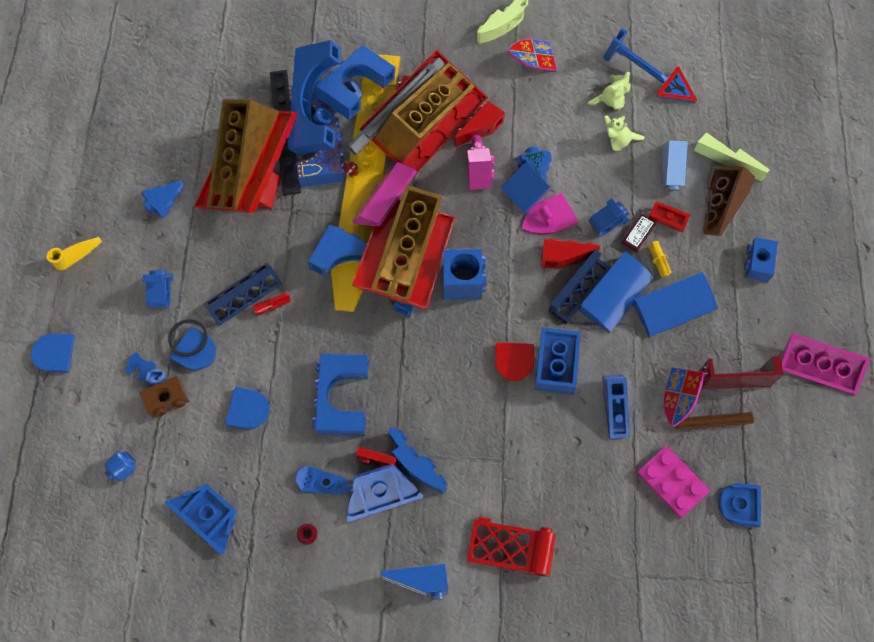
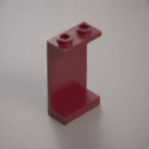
M772 356L760 368L761 372L715 374L713 360L708 359L699 370V372L705 373L701 390L771 387L784 375L781 356Z

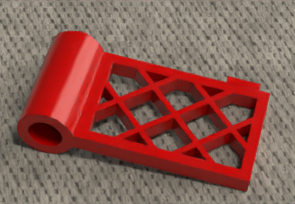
M479 517V520H474L467 562L550 577L556 534L552 533V529L540 527V530H530L491 523V518ZM478 526L487 527L491 534L480 540L477 535ZM501 530H506L511 538L501 544L495 534ZM522 533L530 535V542L523 548L516 540V537ZM493 536L499 546L489 553L483 543ZM514 540L520 550L509 556L504 546ZM482 545L487 555L481 559L472 558L474 549ZM499 549H502L508 557L501 563L496 562L491 556ZM522 552L527 559L526 567L516 566L512 559Z

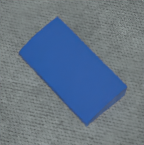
M624 251L584 300L579 311L610 333L631 307L634 300L639 297L651 282L653 276L640 262Z
M703 272L639 297L632 304L649 337L718 309L711 287Z

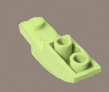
M513 0L512 4L509 7L507 6L503 12L498 9L494 14H491L487 22L479 26L477 42L481 44L494 40L516 27L523 20L524 9L528 5V0Z

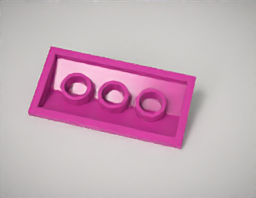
M398 162L388 168L353 218V224L380 226L417 171Z
M792 333L783 350L781 362L785 372L857 395L871 358Z

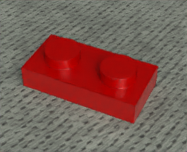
M658 201L655 202L649 218L655 222L682 233L690 217V214Z
M360 447L357 448L355 454L359 462L364 465H371L373 463L381 468L390 464L397 466L398 463L396 457Z

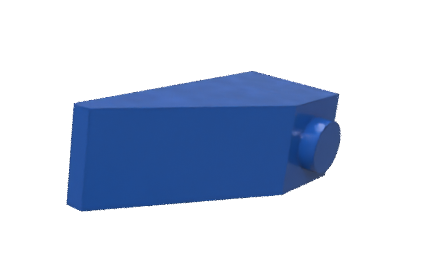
M622 374L602 376L603 396L609 438L630 437L627 378Z

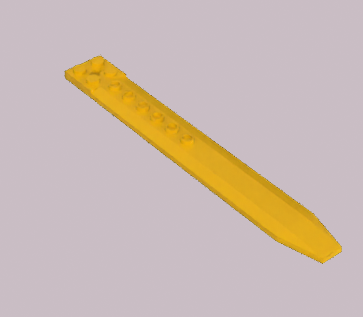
M379 55L395 66V79L384 89L372 80L362 76L361 93L363 95L360 96L361 110L356 116L353 139L361 132L359 130L360 127L396 91L400 56ZM372 141L357 155L350 153L349 162L353 161L359 167V174L353 178L347 174L339 227L350 235L355 234L367 243L374 226L353 224L352 220L384 176L387 155ZM361 261L345 262L332 269L331 277L335 310L355 311L363 290L353 287L352 283Z

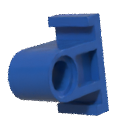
M611 198L606 202L607 206L599 210L588 220L598 236L606 235L623 223L625 225L630 221L627 217L629 212L620 201L616 202Z
M160 269L149 270V274L143 275V282H146V303L148 308H169L171 300L170 281H173V273H167V270Z

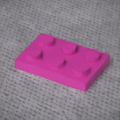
M667 445L637 472L680 519L710 492L707 486Z

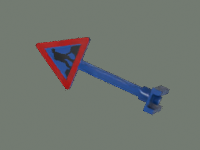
M621 28L617 37H614L603 58L609 62L618 53L663 83V86L656 94L658 98L696 103L697 99L680 67L677 66L671 75L667 77L630 51L622 43L628 31Z

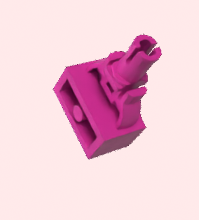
M474 135L471 137L472 147L470 150H467L469 190L491 188V181L494 180V170H491V167H494V156H490L489 148L483 146L481 137Z

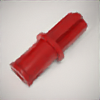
M285 292L273 298L268 297L267 300L252 306L256 315L259 316L271 310L276 311L275 308L290 303L291 298L288 292Z

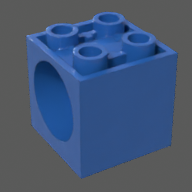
M443 249L444 300L481 299L486 285V256H482V249ZM460 269H468L474 272L476 276L470 280H460L454 277L453 273Z

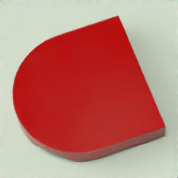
M496 342L495 366L499 374L511 382L522 381L528 377L534 367V344Z

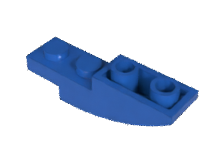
M395 426L388 430L389 437L397 447L392 453L393 457L397 458L399 465L411 477L427 488L441 494L446 493L447 488L445 486L448 484L441 474L438 476L435 472L436 466L430 458L426 459L424 455L417 459V452L413 446L408 447L405 442L407 438L402 430L397 431Z

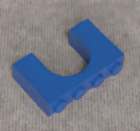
M364 45L358 50L356 49L349 58L343 60L335 70H332L325 79L320 80L316 86L317 98L348 120L361 110V98L343 85L347 79L354 76H363L372 80L383 89L395 79V66Z
M320 355V360H317L316 364L319 379L315 380V390L318 391V397L314 398V410H317L316 417H313L312 428L315 429L317 435L365 436V412L339 411L329 404L328 394L332 386L338 381L344 379H368V355Z

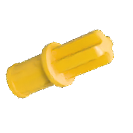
M659 241L652 242L653 246L651 243L648 244L653 257L652 262L656 264L660 276L667 277L671 274L666 261L667 256L663 254Z

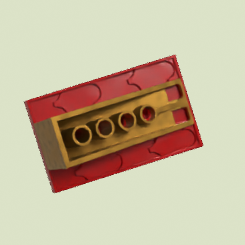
M437 49L359 129L362 131L435 58L440 57L445 65L391 114L382 129L371 140L386 155L393 159L395 163L398 162L411 167L417 173L488 99L477 86Z
M223 99L213 166L194 204V208L253 214L258 207L264 188L268 185L286 138H289L297 113L277 111L252 100Z
M406 185L402 199H398L380 226L373 227L352 286L397 302L427 310L443 259V249H446L456 218L439 212L443 196Z

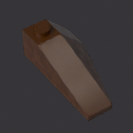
M713 166L707 182L709 196L706 198L708 210L705 213V235L721 236L750 193L755 176L746 168Z

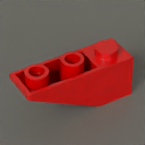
M490 101L485 105H481L477 113L473 117L468 118L465 126L456 131L454 134V145L457 147L471 142V137L474 135H479L482 138L493 134L504 123L505 112Z
M544 239L541 267L561 269L588 259L595 250L599 252L600 245L592 242L577 243L574 240Z

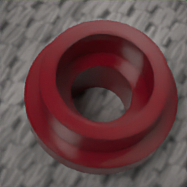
M353 161L344 162L342 169L352 178L359 174V167Z
M303 524L299 527L297 538L300 543L310 545L316 541L318 532L315 526ZM306 531L311 532V536L309 538L304 537V533Z

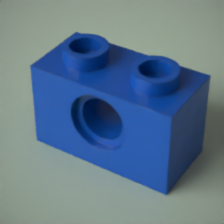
M755 237L752 243H748L746 254H749L744 264L745 278L769 282L774 275L778 241Z

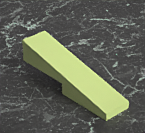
M707 132L697 142L694 149L695 152L728 167H744L755 176V179L761 182L769 172L767 167L743 150L739 149L735 153Z

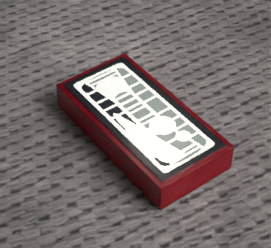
M641 213L621 243L638 252L657 222Z

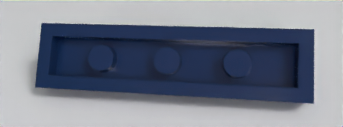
M597 250L590 255L550 304L549 312L566 324L611 269L610 266L600 260L601 253ZM596 264L605 270L602 274L594 275L593 268ZM592 279V287L583 288L582 281ZM581 292L582 299L572 302V293ZM570 306V314L567 317L558 311L561 307Z
M265 263L203 305L218 326H220L281 286L282 283L273 268L268 263ZM272 275L276 283L270 287L264 286L265 278ZM251 287H259L256 296H247ZM236 297L243 298L242 305L239 307L232 306V301ZM219 308H227L226 316L219 320L214 312Z

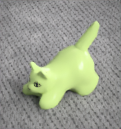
M626 72L624 76L611 75L613 80L611 85L606 87L601 95L590 100L588 105H595L603 101L607 106L613 107L615 110L623 108L625 103L624 94L628 93L631 87L629 83L630 72Z
M604 116L614 151H619L627 146L631 139L637 141L644 140V136L633 133L628 129L627 124L624 123L625 116L612 120L608 116Z

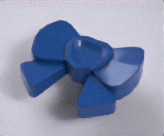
M136 352L129 358L128 366L125 369L128 375H131L136 368L141 370L138 380L143 381L146 380L148 372L156 369V363L142 359L140 354Z

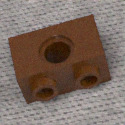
M178 376L140 391L146 411L152 418L162 417L167 411L180 409L185 406V403L190 402L182 381ZM166 395H169L168 400L162 402V398Z

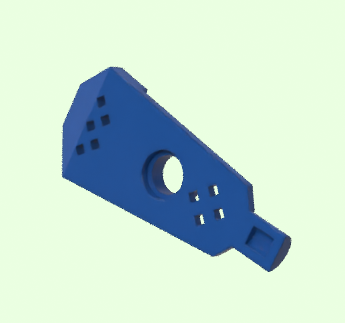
M306 466L297 471L295 481L302 492L341 495L346 491L351 492L352 484H349L346 478L311 466ZM329 479L330 484L328 486H324L323 480Z

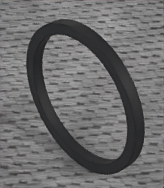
M182 320L176 323L170 330L168 335L169 346L180 356L196 355L207 343V331L196 320ZM185 323H195L204 332L202 345L190 353L179 352L172 345L173 332L177 327Z

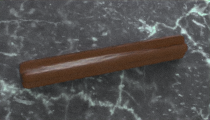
M752 412L693 416L683 420L676 426V429L753 424L755 418Z

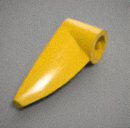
M99 237L76 243L64 250L53 248L48 251L47 260L56 270L63 271L85 257L102 241Z

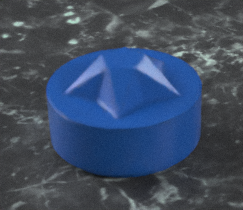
M319 108L314 114V121L317 125L329 126L333 119L331 112L325 108Z
M160 369L152 370L146 375V382L149 387L167 380L165 372Z

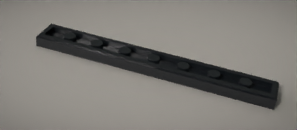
M287 70L270 72L273 108L277 111L291 112ZM286 138L279 157L283 196L301 193L297 171V154L288 149L289 138Z

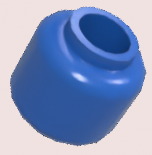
M117 451L105 462V475L112 481L115 479L124 481L135 471L136 460L127 451Z

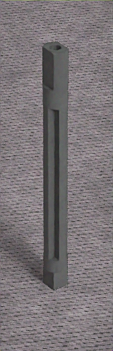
M440 57L435 58L351 141L347 148L353 155H357L377 135L398 107L445 65Z

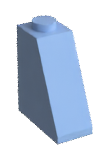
M669 140L662 144L663 186H668V190H679V187L685 186L688 141Z

